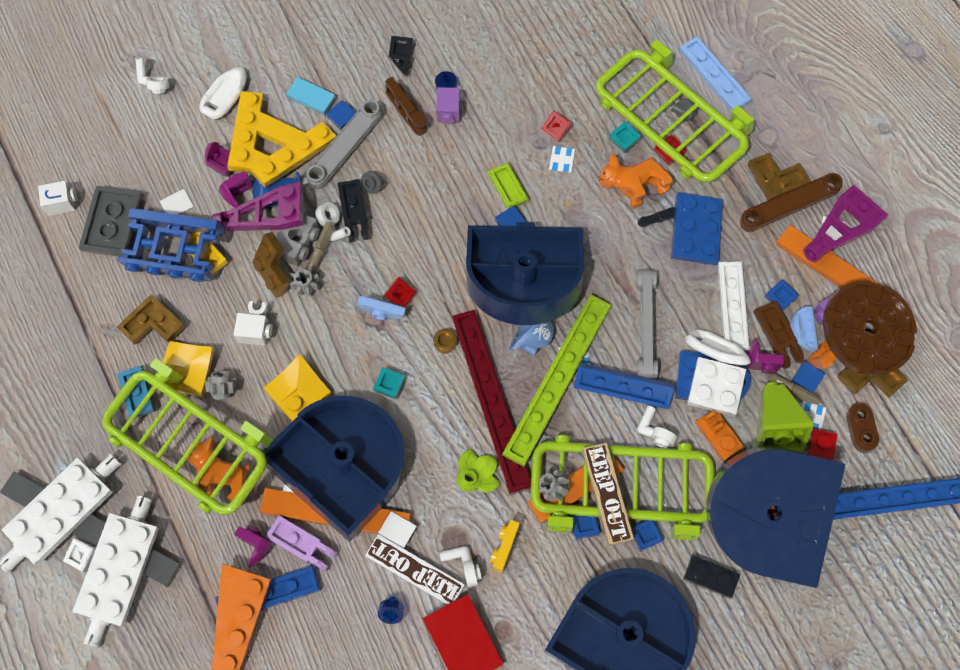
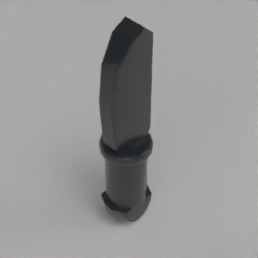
M675 207L646 217L643 216L639 218L637 223L640 227H647L657 222L661 223L662 221L674 218Z

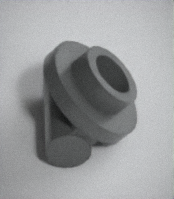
M687 98L681 99L673 104L671 111L676 113L677 117H681L694 103ZM697 108L683 121H691L697 113Z
M367 171L361 177L363 189L370 194L382 191L387 186V183L375 171Z

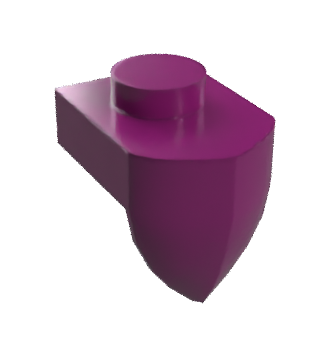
M218 142L209 143L204 154L206 166L227 177L231 172L228 171L230 151L220 146Z
M243 171L230 176L228 180L220 185L218 191L227 203L237 207L238 204L234 198L253 187L249 177Z
M753 340L748 351L751 363L747 367L752 370H761L765 374L778 372L784 364V355L759 353L758 340Z
M239 526L234 535L241 541L255 547L248 563V567H252L265 556L272 543L260 537L261 532L255 528L248 526L244 529Z

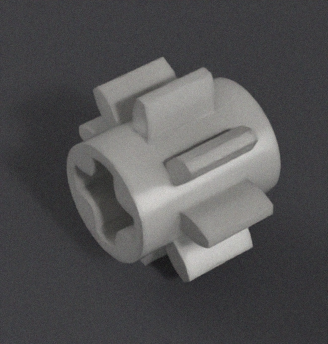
M299 267L295 274L291 273L294 281L290 283L292 289H296L298 296L302 293L311 296L313 290L319 289L317 284L314 283L319 281L318 274L313 275L311 267L308 270Z
M214 371L211 373V377H208V380L205 381L206 392H211L214 399H227L230 397V393H234L236 389V378H230L228 371Z
M547 470L546 474L539 479L540 489L538 491L545 494L544 499L551 502L554 499L562 501V497L569 493L568 482L570 479L563 477V472L555 470L552 473Z

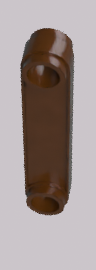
M829 173L749 208L743 212L740 218V226L746 232H754L833 197L842 188V177L837 173ZM828 183L833 184L835 187L829 186ZM747 218H752L755 222H749Z

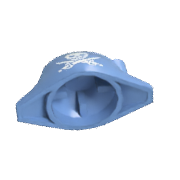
M551 321L537 325H520L509 350L513 351L522 348L533 356L537 349L545 347L551 342L554 332Z

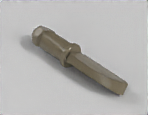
M325 223L310 261L307 263V270L309 267L312 268L313 272L317 270L318 263L322 254L325 253L324 250L332 234V223Z
M772 373L769 375L768 379L770 382L784 384L788 391L797 398L811 404L820 402L819 396L799 385H795L794 382L791 383L778 376L779 374Z

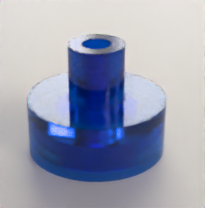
M449 71L439 73L435 78L436 90L437 87L457 88L456 76Z
M392 596L381 601L378 609V618L382 622L397 624L402 621L404 605L396 597Z

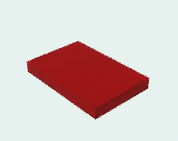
M468 594L422 618L448 670H495L504 665Z

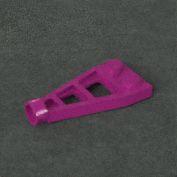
M300 182L278 187L229 211L215 213L212 215V220L218 221L227 231L284 230L304 225V187ZM278 201V216L275 218H263L264 207ZM255 209V220L242 222L243 214Z
M853 185L838 198L813 241L803 249V253L809 261L817 262L825 254L871 233L887 218L888 214L859 188ZM846 210L860 222V225L849 229L839 220V217ZM830 226H833L843 236L834 241L826 234V231Z

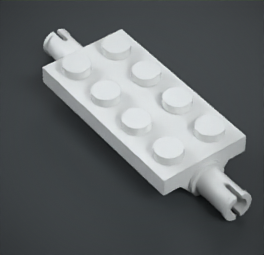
M110 453L95 469H89L79 458H76L2 529L4 534L14 543V547L0 560L1 568L5 572L10 573L25 557L38 566L113 493L106 486L105 479L121 463Z
M137 495L130 517L127 516L125 518L111 513L108 515L72 611L90 617L89 620H92L83 641L84 644L99 648L106 625L111 623L124 627L159 530L158 527L146 524L147 522H145L153 501L149 498H142V496Z

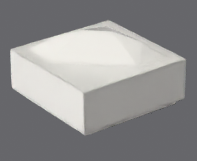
M73 538L63 561L82 572H87L96 547L80 538Z

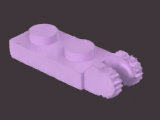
M279 515L265 536L268 540L325 572L329 567L325 562L313 557L316 550L320 549L324 554L333 558L337 555V552L322 544L321 540Z

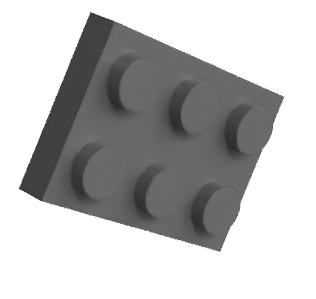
M96 186L78 248L83 252L122 257L121 251L122 249L128 250L133 230L128 227V223H131L132 220L128 217L130 208H140L143 197L141 192Z

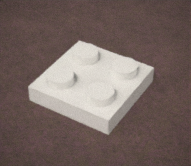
M698 357L687 405L735 417L746 369Z

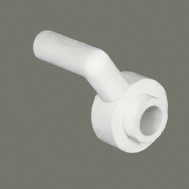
M143 57L135 58L138 83L147 85V89L152 90V93H165V89L170 88L169 78L164 76L147 77L145 59Z
M326 202L317 207L316 219L322 226L326 222L332 223L333 230L330 241H336L349 236L351 231L348 227L336 230L335 224L339 221L340 217L339 210L333 203Z
M647 406L638 426V432L654 439V444L658 447L665 449L668 446L674 447L678 438L677 435L661 427H649L656 408Z
M467 546L439 552L441 562L461 558L467 586L478 585L477 580L482 579L479 565H473L470 549Z

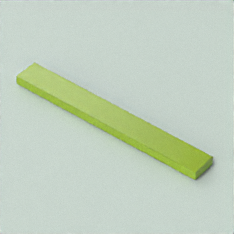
M590 294L502 454L504 457L523 467L525 466L576 372L579 363L582 361L609 311L611 304Z

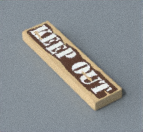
M607 443L583 448V456L608 546L633 541V534Z

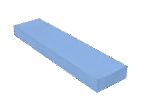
M698 36L680 46V53L730 111L737 105L742 108L751 102L752 98Z

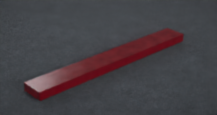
M475 310L454 315L452 320L509 495L531 489V478L526 464L523 467L502 455L515 430Z

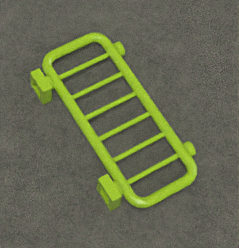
M656 39L650 45L651 56L643 50H632L626 53L597 80L596 91L602 98L600 104L607 111L613 107L681 166L679 172L685 179L693 176L700 182H712L745 154L749 146L747 135L754 128L753 117L737 105L731 111V120L729 121L667 70L673 64V52ZM638 58L647 64L613 95L605 89V84L631 60ZM651 67L663 78L627 108L616 97ZM665 81L669 82L678 91L644 122L631 112ZM681 94L694 103L691 108L661 135H658L647 125ZM697 107L711 117L676 149L663 139ZM713 121H716L727 132L693 163L679 153ZM730 134L739 141V147L710 173H703L696 167Z
M155 358L150 366L157 373L155 375L148 371L134 373L106 409L102 424L106 432L111 435L108 441L119 448L125 445L200 501L197 506L204 512L210 514L213 510L220 515L234 513L242 505L267 467L265 453L257 446L261 443L269 447L274 439L247 421L240 428L247 433L245 438L168 385L167 382L169 380L178 385L183 376ZM142 380L147 381L152 385V388L121 430L118 429L112 422L114 415L135 386ZM156 389H158L170 399L141 440L136 442L125 432ZM175 401L187 409L188 412L155 456L142 445ZM194 414L206 424L173 469L160 458L189 417ZM211 426L221 433L224 438L191 482L178 471ZM229 439L243 450L212 494L209 495L196 486V484ZM248 452L255 457L257 465L229 504L223 505L214 498Z
M558 435L555 437V441L543 442L535 448L532 456L531 501L540 512L552 514V516L547 517L546 531L571 533L573 517H567V515L600 517L598 507L588 506L589 474L585 459L583 506L563 505V497L562 501L558 500V504H547L541 500V493L538 490L540 489L539 479H541L543 454L546 451H560L559 471L564 473L565 452L583 453V448L599 444L570 442L569 436ZM689 443L678 444V449L608 445L613 466L614 455L633 456V509H626L628 519L678 522V524H674L670 529V539L696 541L700 536V526L693 525V523H704L707 521V495L715 477V467L710 456L704 452L693 450V445ZM638 457L658 458V511L638 510ZM663 458L683 459V513L663 511ZM688 460L700 461L705 467V509L702 513H688Z

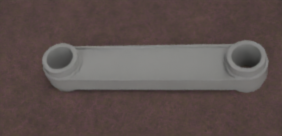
M365 101L314 164L308 168L306 178L312 188L322 189L325 187L335 172L375 124L380 121L382 111L377 101ZM314 176H321L319 179H312Z
M642 269L636 272V289H640L641 359H637L636 374L645 378L657 379L658 361L653 360L652 289H656L657 273L651 269Z

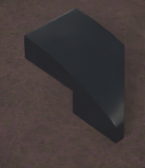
M391 36L388 57L404 76H407L414 40L409 37Z

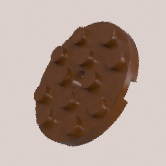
M867 280L850 283L838 290L830 298L823 315V331L830 350L844 366L856 373L867 376L886 375L902 367L914 352L915 333H917L914 315L906 301L896 291L886 285L880 286ZM866 323L873 325L874 334L865 331Z

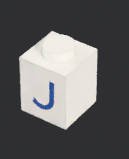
M66 181L38 186L40 207L48 216L75 211L74 202L77 201V194L75 189L71 188Z

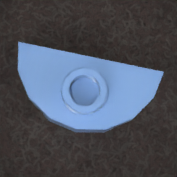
M362 295L359 296L358 306L363 311L372 314L371 316L377 320L402 318L406 309L402 306Z
M804 306L794 313L791 318L790 327L798 344L808 351L815 352L818 350L813 307Z

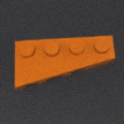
M222 564L212 670L242 669L272 579Z

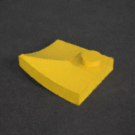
M169 341L163 363L182 375L183 378L178 385L171 380L167 384L180 393L203 398L206 389L205 381L208 380L213 359V347Z
M301 354L275 379L263 387L268 396L291 422L308 405L332 396L331 391L320 380Z

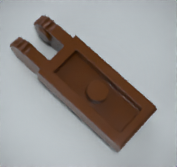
M393 77L386 79L385 94L411 130L417 135H423L427 124L423 112L417 111L414 101L408 99L400 83H397Z
M774 301L755 309L753 313L772 350L776 355H784L783 369L791 366L784 349L790 348V353L796 363L804 362V357L797 344L798 341L778 303Z

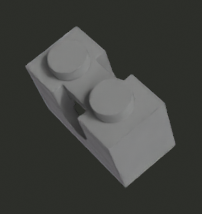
M304 214V225L279 230L276 238L284 249L280 260L299 267L301 261L306 260L309 254V248L307 247L310 241H316L320 232L315 218ZM297 237L302 238L299 242L293 241Z

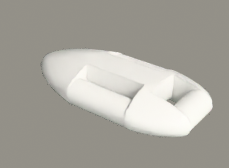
M237 67L220 75L203 95L199 104L200 112L211 119H218L224 116L240 97L241 91L244 90L246 84L245 69Z
M696 329L685 337L686 343L694 350L720 362L734 365H748L751 363L748 354L737 344L712 332Z

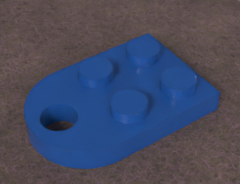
M680 350L675 399L688 400L698 357L717 362L720 361L703 353ZM728 364L746 369L744 386L740 396L741 401L750 388V374L745 365Z

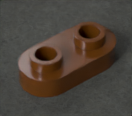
M865 404L853 405L846 413L852 444L859 452H871L879 444L873 412ZM862 412L864 419L860 418L857 413ZM863 436H869L870 442H866Z

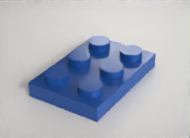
M681 192L677 193L675 198L671 259L717 265L719 262L723 199Z

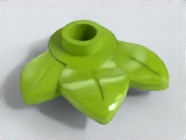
M472 449L466 450L460 456L458 461L460 471L457 474L456 483L462 491L472 492L479 490L488 493L494 491L500 485L498 480L492 476L497 468V459L495 457L484 455L477 458ZM465 477H471L473 481H467Z

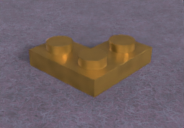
M770 153L749 160L747 164L767 200L811 182L801 163L780 171Z
M270 232L264 234L252 263L255 270L260 273L265 281L266 287L277 298L284 295L289 280L278 265L284 249L274 233Z
M151 294L117 328L135 345L151 329H154L169 343L185 328V325Z
M847 368L837 377L854 395L872 381L888 398L909 381L898 369L886 375L867 376Z

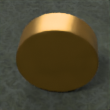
M450 329L437 331L433 338L435 349L443 354L454 351L457 346L456 334Z

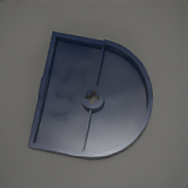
M516 222V226L468 225L466 284L471 299L484 313L509 324L537 325L561 317L576 304L582 291L584 277L583 228L535 227V223Z
M332 396L318 400L302 409L297 414L298 416L271 442L269 447L262 451L267 459L266 468L350 542L396 492L403 474L404 446L397 425L390 415L378 405L354 396ZM344 456L347 457L345 460H343V459L339 460V459H338L339 457H344Z
M770 446L749 449L734 456L718 471L707 495V521L716 543L735 564L751 573L818 588L846 464L833 459ZM774 506L776 512L770 516L767 511Z
M615 569L595 577L580 590L544 653L571 670H687L695 649V625L686 601L668 581L654 573L641 569ZM631 629L635 639L627 641L623 630L628 631Z

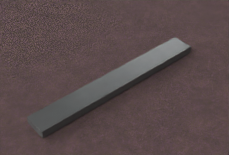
M13 471L0 493L26 507L45 488ZM90 514L72 534L97 547L106 522ZM152 549L143 574L168 587L181 564Z

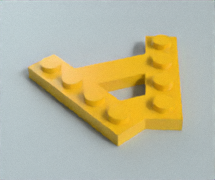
M241 91L228 160V171L252 173L266 188L327 148L336 137L323 121L307 132H302L262 113L263 93ZM257 136L282 146V148L270 156L255 150Z

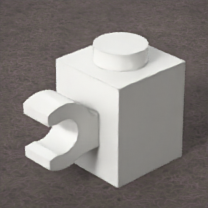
M250 301L248 304L249 314L237 313L233 336L238 343L266 346L267 338H271L272 324L269 323L265 316L268 307L265 302H262L261 309L254 310L255 304L253 301Z

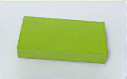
M508 162L488 171V176L507 209L512 206L519 207L528 202L529 198Z

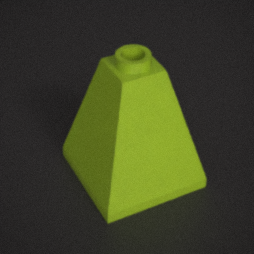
M777 382L767 383L761 394L755 448L770 446L793 451H804L814 427L812 420L784 384H778Z

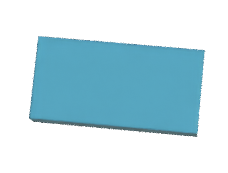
M299 77L295 79L286 93L287 98L324 116L336 99L335 94Z

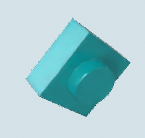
M626 121L609 134V140L623 153L641 139V135Z
M382 367L373 390L396 399L405 376Z

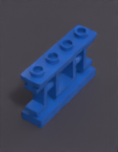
M130 208L128 217L132 220L131 223H128V227L133 231H137L133 250L122 249L121 254L123 256L118 257V262L125 266V270L138 272L141 269L146 270L148 274L160 276V273H166L169 277L175 279H182V276H186L195 282H204V279L212 280L213 275L210 273L214 266L210 262H204L208 242L220 243L219 236H223L225 230L222 224L216 220ZM145 225L156 226L154 239L147 238L149 228ZM188 231L200 233L197 246L190 245L192 235ZM165 236L181 238L176 257L161 255ZM145 247L151 248L149 258L155 262L138 260L142 259ZM188 254L195 255L193 265L200 269L183 267L185 266Z

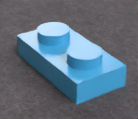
M141 366L117 373L121 389L134 373L144 371ZM145 380L140 381L125 400L129 417H131L149 392L148 384ZM151 397L136 418L155 412Z

